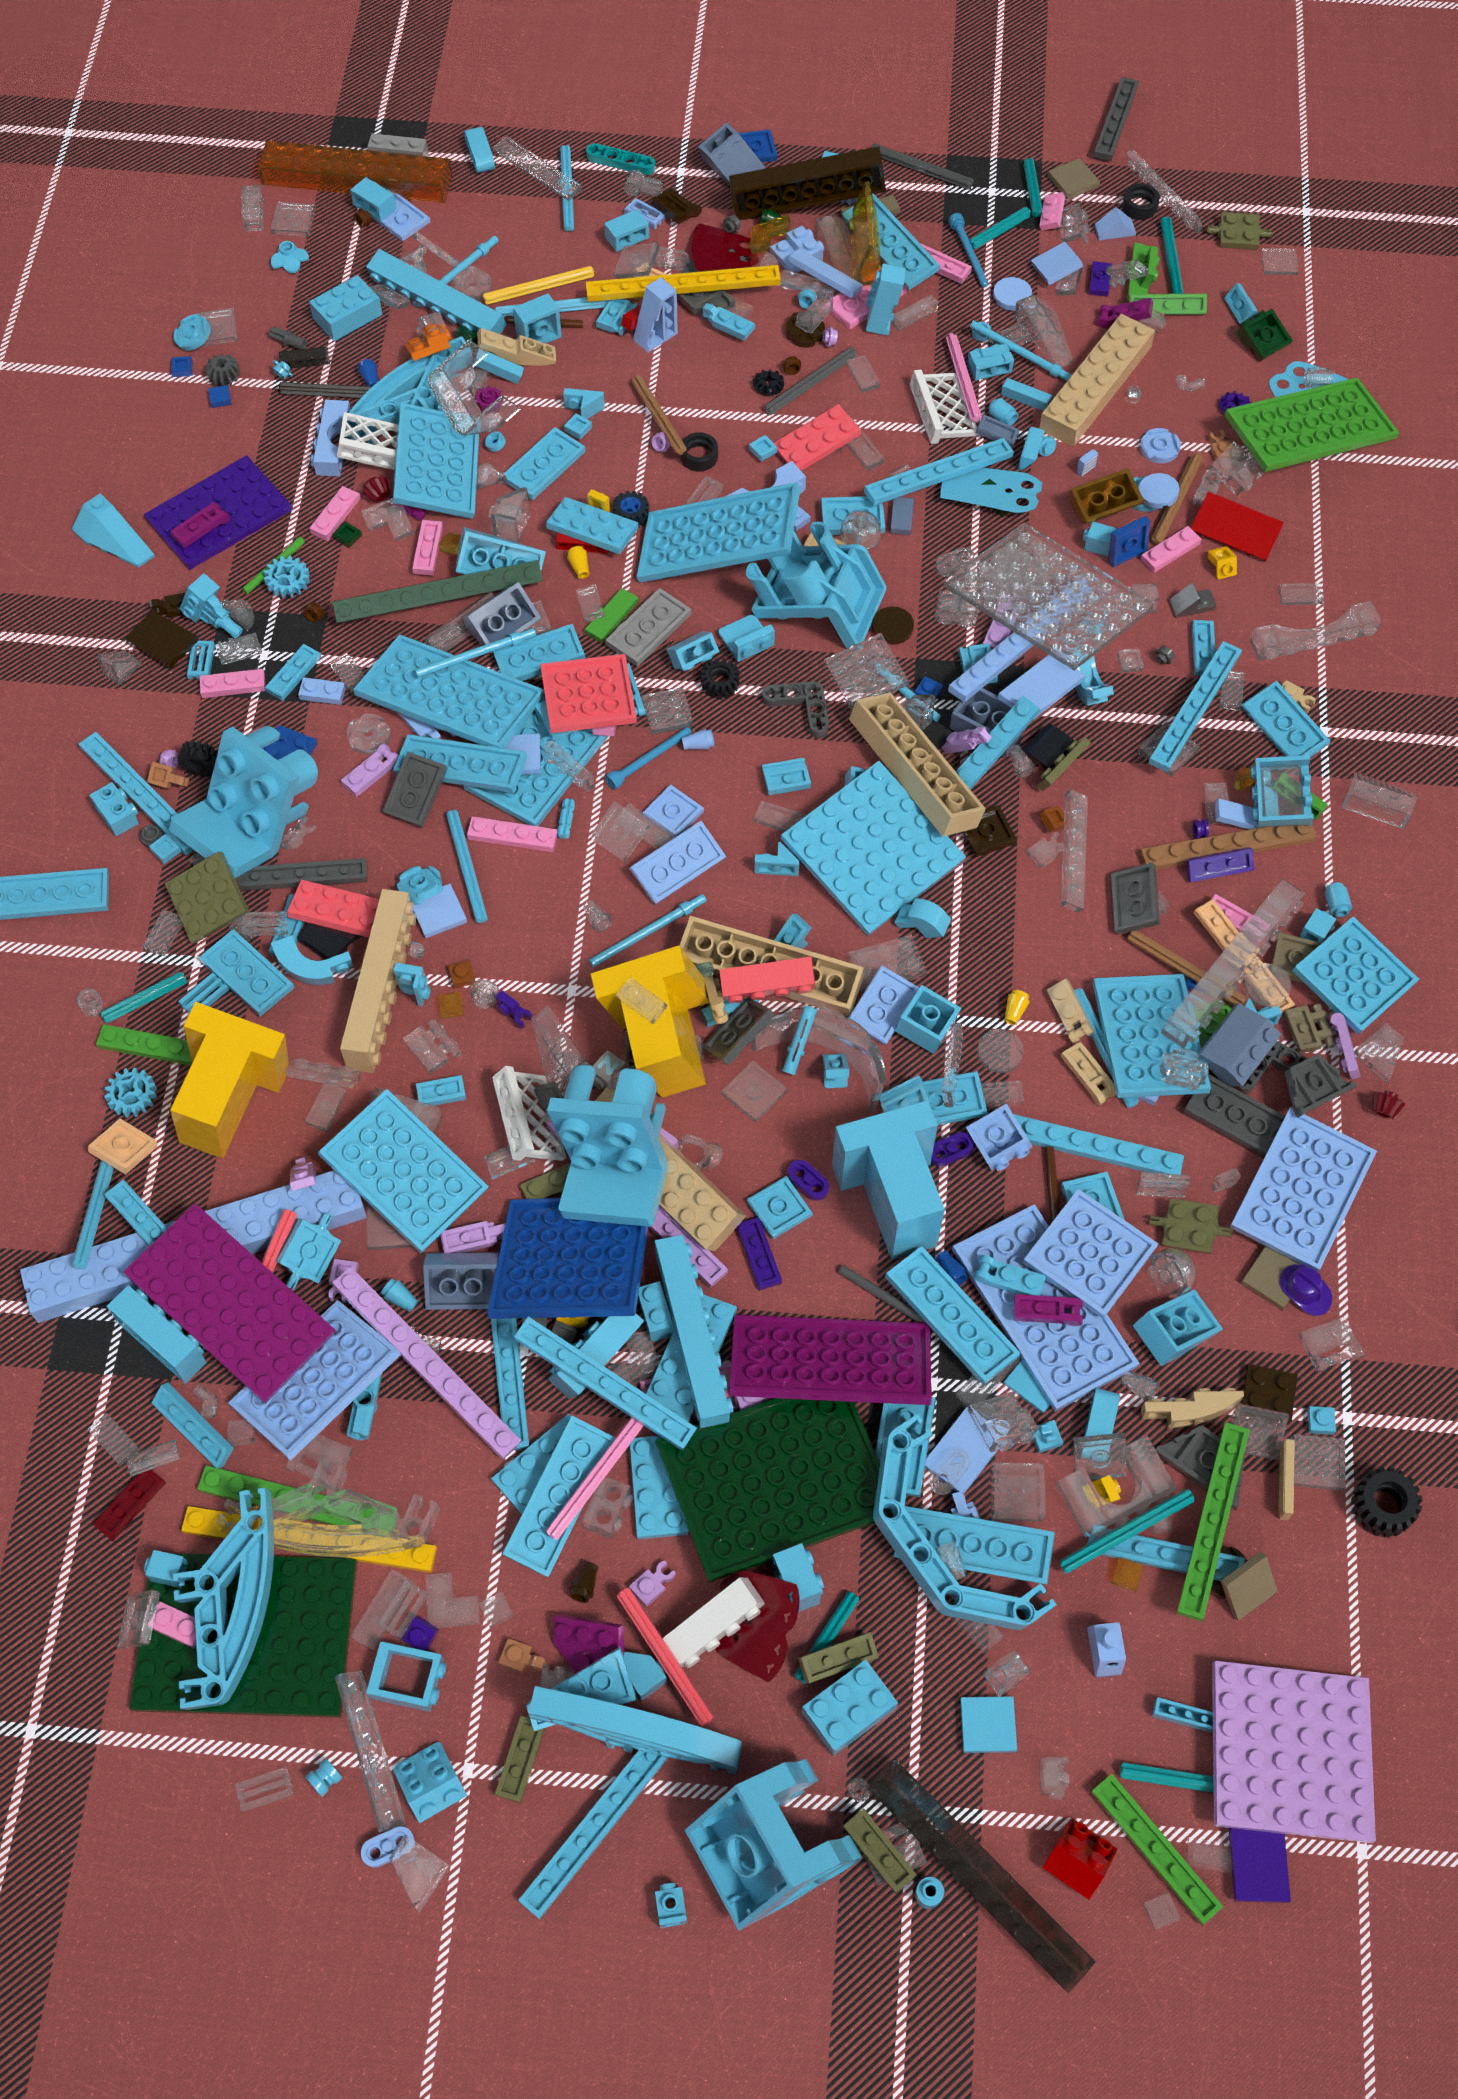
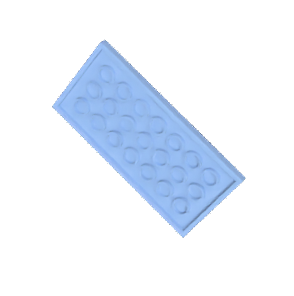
M1034 1204L954 1245L952 1251L961 1265L967 1269L969 1278L1010 1342L1021 1353L1020 1358L1056 1412L1095 1391L1096 1388H1100L1134 1370L1140 1363L1108 1315L1102 1319L1083 1305V1308L1080 1309V1315L1083 1316V1324L1081 1326L1014 1321L1015 1293L977 1282L974 1279L975 1272L980 1267L978 1262L981 1255H988L994 1260L1035 1272L1025 1265L1023 1260L1049 1225ZM989 1269L988 1273L995 1276L996 1271ZM1045 1279L1041 1296L1072 1298ZM1064 1308V1313L1070 1314V1309Z

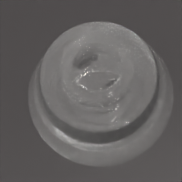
M477 980L470 985L472 1002L478 1008L487 1009L494 1005L496 1002L495 996L500 992L495 983L488 980Z

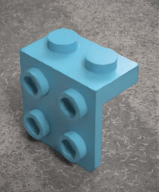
M749 615L720 628L719 636L737 662L774 646L775 630L771 624L763 627L755 615Z
M436 1742L402 1761L393 1769L408 1804L419 1823L467 1796L440 1742Z

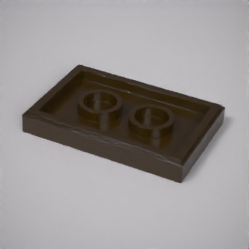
M151 611L124 638L128 645L170 669L199 641L197 635L154 611Z

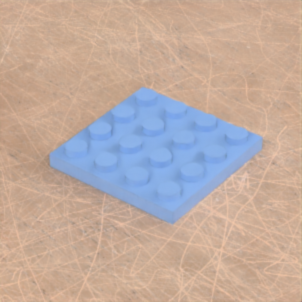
M1078 1189L1024 1258L1023 1263L1035 1272L1046 1276L1049 1282L1072 1298H1080L1085 1307L1104 1319L1155 1251L1158 1243Z

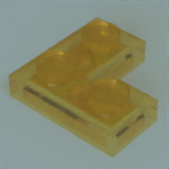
M788 214L753 226L750 242L752 254L767 251L770 249L772 237L782 236L789 232L791 220Z

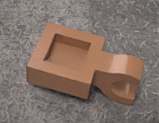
M152 762L147 783L170 789L172 783L188 787L189 778L175 775L174 767Z
M509 1638L498 1662L500 1666L524 1674L526 1667L544 1673L547 1665L546 1659L531 1655L533 1652L531 1646Z

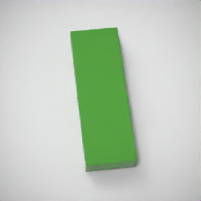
M621 588L585 628V634L603 643L639 602V597Z

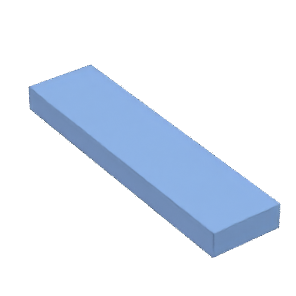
M800 248L789 256L788 262L850 298H853L862 291L863 284Z

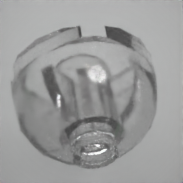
M865 510L851 512L844 518L841 524L840 540L846 545H862L869 551V548L877 547L881 540L880 522L871 512Z
M1167 1248L1150 1257L1151 1266L1148 1267L1150 1281L1159 1292L1163 1290L1166 1294H1169L1166 1297L1177 1298L1193 1287L1197 1278V1270L1193 1260L1187 1253L1180 1249Z

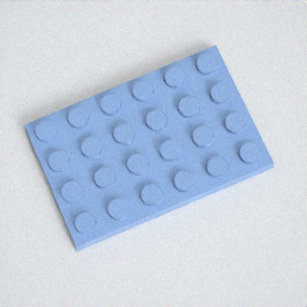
M1290 1107L1230 1228L1318 1272L1377 1151L1307 1115L1297 1118L1294 1109Z
M339 1300L321 1315L336 1330V1333L266 1404L246 1386L228 1402L240 1416L290 1461L401 1355L396 1347Z

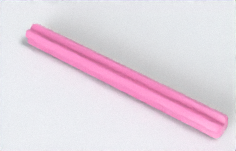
M950 333L946 337V342L970 420L977 423L982 418L957 335Z
M632 1417L546 1529V1533L555 1540L560 1538L644 1425Z

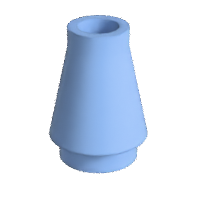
M706 728L689 736L682 737L684 750H710V747H715L712 730H706Z

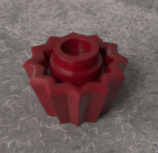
M383 475L367 480L365 487L362 488V494L375 503L384 500L390 494L387 479Z
M1386 1090L1384 1093H1373L1372 1111L1379 1116L1394 1119L1405 1106V1103L1398 1099L1396 1093Z

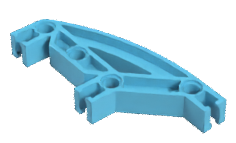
M461 336L449 341L450 348L413 361V359L406 361L370 388L349 413L398 424L401 403L446 412V406L441 400L454 370L472 363L470 347L465 346V340ZM347 420L351 428L358 426L356 422ZM375 426L367 427L371 432L378 430ZM363 430L356 432L360 438L367 435ZM352 435L346 436V439L355 440ZM371 439L366 441L368 444L375 445Z
M266 1488L258 1489V1494L261 1497L260 1510L252 1511L251 1499H253V1494L250 1493V1490L239 1491L240 1521L200 1570L173 1574V1581L179 1583V1586H185V1581L195 1580V1591L182 1594L180 1590H174V1600L180 1603L201 1600L194 1609L198 1667L208 1675L205 1678L179 1681V1689L185 1690V1693H190L191 1687H201L202 1695L200 1700L186 1701V1698H180V1709L191 1710L219 1706L228 1702L238 1686L256 1646L268 1604L274 1561L271 1491ZM261 1517L263 1521L262 1526L258 1530H253L254 1520ZM240 1572L235 1603L228 1624L226 1588ZM213 1577L214 1586L210 1590H206L204 1586L206 1580ZM216 1630L218 1634L217 1640L210 1644L208 1642V1635L211 1631ZM215 1684H219L221 1687V1693L217 1698H213L211 1695V1689Z
M537 1686L534 1688L529 1709L530 1719L558 1724L605 1742L607 1748L614 1749V1746L623 1747L625 1752L633 1753L634 1748L655 1755L698 1764H710V1770L718 1771L719 1767L727 1769L729 1774H737L742 1742L738 1739L635 1708Z

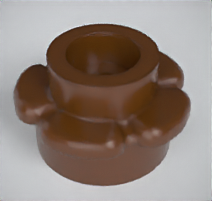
M360 208L354 215L357 224L361 228L370 225L372 219L367 210Z
M791 356L783 361V370L788 375H795L801 370V360L797 357Z
M311 602L306 605L304 615L309 621L317 622L323 619L324 611L320 604Z

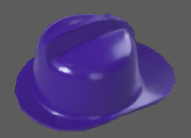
M1295 1264L1283 1270L1280 1276L1281 1288L1303 1311L1309 1315L1318 1316L1323 1315L1330 1309L1332 1305L1331 1290L1315 1269Z

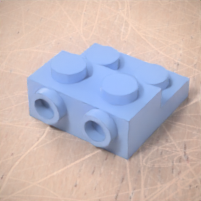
M800 226L787 232L785 240L770 246V253L792 276L802 271V269L788 262L789 256L800 248L823 261L824 246L820 240L816 241L810 229Z
M1007 1103L966 1127L991 1171L1005 1169L1009 1165L1008 1161L1015 1157L1018 1159L1026 1157L1030 1153L1029 1149L1032 1148L1028 1137Z

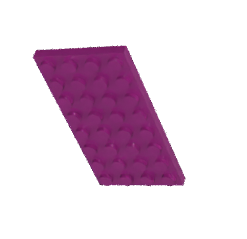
M196 1203L123 1271L128 1279L174 1319L188 1334L192 1335L204 1349L264 1404L336 1333V1330Z
M734 1315L730 1396L931 1405L930 1326L927 1323Z

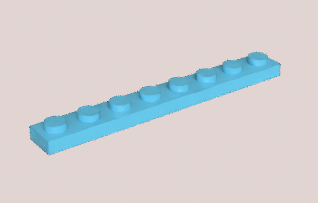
M1001 438L866 485L864 493L873 506L1012 458L1014 451L1007 441Z
M1222 642L1150 757L1149 764L1167 773L1169 772L1240 657L1241 649L1227 642Z
M94 732L79 743L80 749L119 788L123 789L125 794L164 834L167 833L180 846L181 851L185 855L194 850L169 831L171 818L177 815L174 809L97 732Z
M1013 1114L1032 1145L1045 1148L1054 1147V1150L1172 1179L1179 1180L1184 1155Z
M529 1316L514 1336V1340L680 1450L684 1449L697 1429Z
M638 1751L518 1901L540 1920L669 1757Z

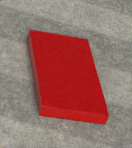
M1208 491L1191 529L1197 534L1266 562L1284 522Z

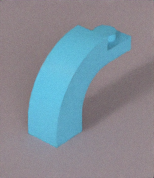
M1082 648L1066 652L1068 663L1085 674L1084 681L1075 687L1082 702L1089 706L1108 701L1107 696L1114 694L1113 686L1104 684L1101 681L1096 669L1093 649Z
M292 935L271 943L276 958L285 972L294 979L306 984L325 985L334 983L333 973L341 974L347 972L350 969L349 967L353 966L349 952L322 961H314L304 957L299 952Z

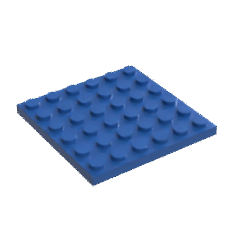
M561 1198L510 1200L487 1311L489 1319L527 1318L528 1316L530 1318L635 1316L648 1226L565 1219L558 1208Z

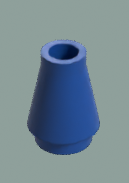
M371 359L362 360L358 365V372L366 384L373 387L379 381L377 364Z
M943 1251L937 1255L936 1261L958 1286L968 1279L967 1269L955 1260L948 1251Z

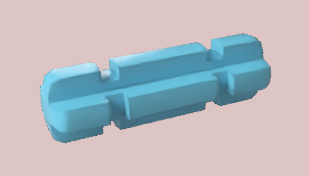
M566 798L562 803L560 825L557 831L560 839L569 838V830L575 807L574 800Z

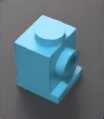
M676 1883L660 1885V1891H655L660 1929L687 1924L682 1887L676 1888ZM672 1898L675 1900L676 1905L674 1908L669 1909L665 1906L667 1899Z

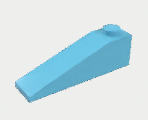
M101 493L83 504L72 530L84 543L90 546L93 544L105 553L110 552L117 555L118 559L138 568L155 557L149 547Z

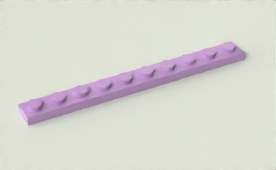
M552 1120L548 1121L547 1128L561 1141ZM659 1204L655 1222L649 1228L660 1239L683 1235L685 1243H690L692 1257H689L691 1265H696L698 1277L712 1288L728 1273V1269Z
M349 1267L332 1282V1286L382 1337L399 1350L403 1359L502 1460L521 1444V1440L352 1267Z

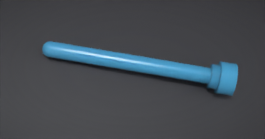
M955 213L949 217L948 223L952 230L957 231L981 286L985 288L988 286V281L964 230V218L962 214Z
M689 727L682 729L621 771H611L605 775L607 784L613 790H616L623 785L624 778L680 742L682 737L689 736L692 730Z

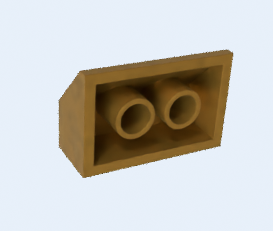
M1129 468L1071 488L1070 503L1077 518L1086 524L1144 503V499Z

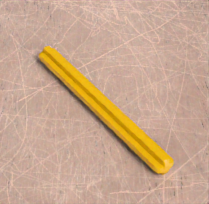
M587 266L490 291L483 294V300L486 305L574 283L593 278L594 271L592 266Z

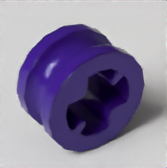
M1206 818L1201 819V821L1198 819L1193 820L1195 839H1200V836H1203V838L1209 836V826Z

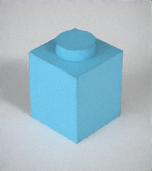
M1092 522L1090 529L1086 528L1082 541H1086L1084 550L1108 557L1111 532L1115 531L1116 528Z
M1316 908L1305 925L1300 938L1323 943L1330 933L1336 918Z
M153 1550L152 1556L146 1560L144 1572H146L145 1575L151 1582L181 1588L179 1583L173 1581V1574L186 1572L188 1562L183 1556Z

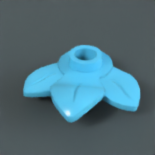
M284 241L279 245L278 252L272 256L271 266L273 269L284 267V270L288 273H296L300 270V262L309 260V256L306 250L297 248L293 242Z

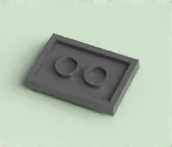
M407 751L382 812L423 828L448 767Z
M1151 862L1111 873L1115 932L1120 935L1159 925L1160 912L1156 865Z
M747 998L707 1040L702 1048L709 1055L729 1065L738 1057L746 1045L754 1040V1037L760 1030L769 1024L775 1014L769 1008Z

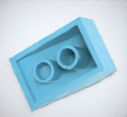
M1195 1289L1148 1311L1133 1325L1161 1366L1177 1359L1223 1330Z

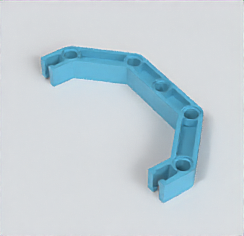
M916 1414L895 1428L884 1440L873 1511L875 1524L939 1613L1013 1630L1026 1628L1057 1605L1051 1599L1047 1603L1045 1601L1041 1603L1042 1609L1036 1611L1029 1602L1032 1596L1036 1597L1038 1594L1041 1593L1043 1595L1046 1592L1042 1584H1039L1021 1598L959 1585L904 1508L912 1451L925 1443L933 1435L928 1428L924 1433L921 1432L918 1438H911L906 1430L923 1423L920 1415ZM893 1439L899 1440L903 1448H897L893 1444ZM883 1509H890L893 1513V1518L886 1517ZM914 1551H918L923 1555V1562L918 1561L914 1557ZM945 1594H949L954 1598V1605H949L946 1602ZM1016 1609L1024 1612L1025 1620L1017 1617Z

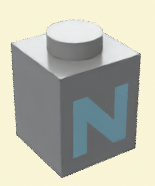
M607 1050L593 1065L596 1071L593 1085L600 1090L602 1088L605 1090L606 1087L613 1089L617 1085L620 1072L626 1069V1063Z

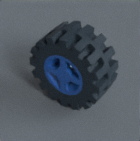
M625 491L626 494L620 493L619 497L616 496L615 501H613V514L638 522V528H640V525L644 526L649 515L647 498L645 496L642 497L640 492L636 494V491H632V493Z

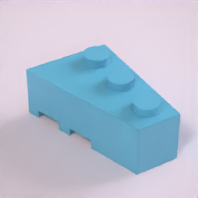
M882 264L880 271H876L874 283L872 282L870 294H868L866 306H869L866 331L889 336L890 323L895 315L893 311L895 306H898L904 286L906 268Z

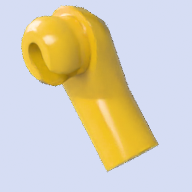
M590 1317L556 1318V1320L579 1329L589 1324L588 1320Z

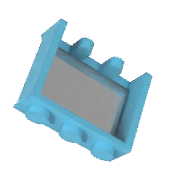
M1310 755L1255 759V765L1251 766V779H1255V787H1252V800H1256L1257 807L1253 808V821H1257L1258 828L1286 825L1312 826L1314 816L1311 813Z

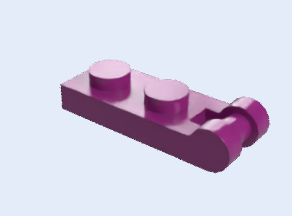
M1151 298L1115 306L1102 305L1099 309L1100 316L1098 317L1097 325L1102 328L1110 327L1120 314L1135 321L1151 318L1154 303Z
M213 502L170 532L172 537L183 548H186L218 525L226 524L230 520V515L226 511H222L220 505Z
M1015 1294L1014 1321L1081 1326L1083 1324V1316L1080 1315V1309L1083 1308V1303L1080 1298ZM1064 1308H1069L1070 1314L1064 1313Z

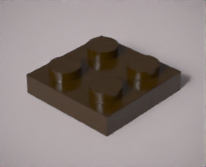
M1000 805L987 808L977 828L963 831L975 857L1015 845L1017 842Z
M1248 1364L1240 1413L1290 1424L1293 1415L1298 1374Z

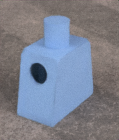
M1120 1623L1098 1624L1087 1627L1095 1677L1121 1675L1126 1662V1655Z

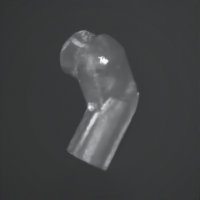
M1178 375L1176 377L1178 389L1193 392L1206 386L1203 377L1193 381H1187V376Z
M199 1384L194 1389L193 1394L203 1401L200 1415L203 1418L211 1419L218 1412V1397L204 1385Z

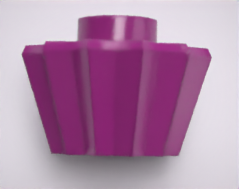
M490 386L482 387L475 396L480 410L488 414L498 411L503 398L501 391L497 390L496 387L491 388Z

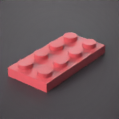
M838 404L774 444L777 446V454L785 464L793 461L803 471L859 437L861 429Z
M301 879L288 908L287 917L369 938L379 899Z

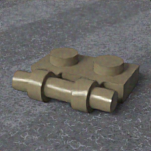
M1316 1004L1312 1007L1314 1013H1310L1307 1005L1287 1009L1284 1012V1017L1298 1053L1321 1049V1040L1326 1042L1328 1048L1336 1046L1334 1039L1336 1035L1328 1024L1327 1020L1329 1017L1327 1012L1323 1011L1321 1004ZM1314 1023L1319 1024L1320 1031H1317Z

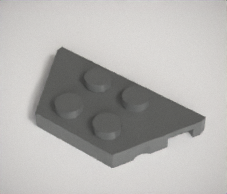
M691 259L687 261L684 271H680V273L703 272L696 270ZM724 290L677 294V299L693 314L703 313V307L706 303L715 305L716 308L730 309L736 307L735 300Z
M1319 1054L1290 1067L1284 1072L1294 1113L1297 1118L1357 1087L1353 1081L1347 1083L1339 1076L1341 1071L1330 1065Z
M1201 1425L1191 1430L1190 1433L1178 1436L1163 1446H1158L1154 1453L1205 1490H1208L1221 1438ZM1244 1456L1231 1508L1235 1511L1240 1503L1239 1493L1242 1484Z

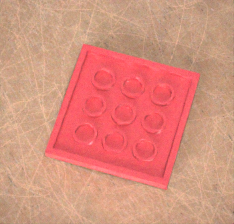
M625 654L540 664L551 733L637 723Z

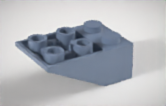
M727 122L698 146L703 161L729 185L730 175L765 169L763 163L739 133Z

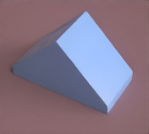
M1117 207L1095 223L1094 226L1099 240L1136 236L1132 219Z

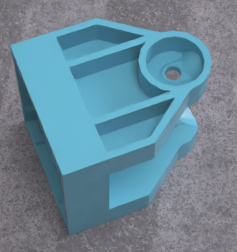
M807 1759L798 1762H784L735 1785L685 1829L738 1931L784 1908L847 1870L862 1858L850 1835L841 1839L829 1840L805 1853L779 1807L805 1793V1788L819 1781Z

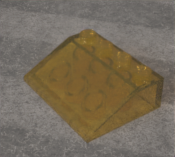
M867 181L852 209L853 218H850L851 231L854 230V234L850 235L852 247L855 246V250L851 251L852 261L856 263V267L852 268L853 277L863 286L872 285L876 271L881 269L878 217L870 182Z

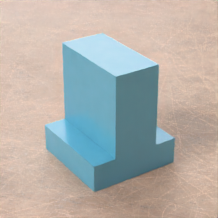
M928 1100L836 1126L832 1168L840 1190L864 1185L891 1260L911 1255L921 1246L925 1250L937 1247L945 1209L928 1167L931 1163L938 1127Z

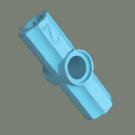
M383 1372L353 1400L347 1430L348 1437L361 1441L369 1439L374 1413L378 1408L377 1398ZM365 1398L371 1399L367 1404H360V1401Z

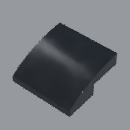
M1048 723L1021 752L1035 767L1040 764L1044 770L1049 767L1053 769L1056 766L1053 762L1062 753L1066 755L1069 752L1066 748L1074 740L1059 728Z
M309 923L300 933L298 939L324 958L329 959L347 952L348 946L362 936Z

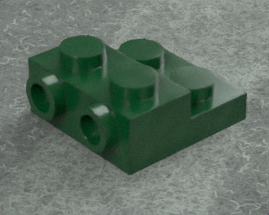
M1273 309L1267 312L1264 310L1260 311L1251 321L1249 318L1239 325L1240 329L1236 332L1246 349L1251 346L1260 362L1293 342Z

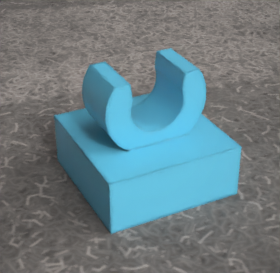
M1055 1420L1031 1427L1030 1432L1039 1453L1063 1445V1440Z

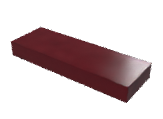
M145 1466L93 1525L113 1542L166 1482L149 1467Z

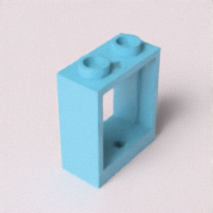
M380 1641L366 1694L369 1699L431 1712L432 1705H436L438 1702L440 1689H437L439 1679L444 1678L447 1664L443 1663L444 1659L441 1654ZM392 1654L432 1662L423 1699L383 1690Z

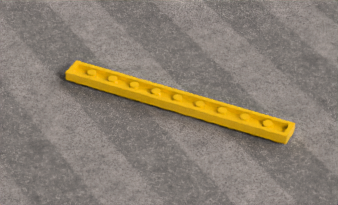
M771 265L586 282L587 300L592 302L644 297L646 286L660 277L676 289L677 294L781 285L779 266Z
M188 1506L181 1531L183 1534L224 1540L240 1521L241 1515ZM262 1518L254 1520L253 1530H258L262 1526ZM273 1520L274 1548L333 1558L356 1559L358 1562L432 1573L437 1552L435 1545Z

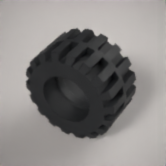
M1381 1467L1376 1471L1372 1470L1354 1489L1351 1504L1355 1506L1352 1508L1353 1514H1358L1356 1521L1358 1524L1364 1523V1530L1368 1532L1371 1529L1374 1531L1373 1535L1379 1536L1383 1533L1384 1538H1389L1392 1534L1398 1536L1405 1532L1417 1520L1418 1514L1422 1510V1506L1419 1505L1423 1501L1422 1495H1417L1420 1491L1418 1485L1413 1486L1412 1482L1414 1480L1411 1477L1408 1479L1404 1477L1405 1472L1400 1470L1396 1473L1395 1468L1392 1467L1385 1471L1384 1467ZM1383 1491L1392 1495L1397 1501L1398 1513L1391 1514L1380 1509L1376 1504L1374 1493Z

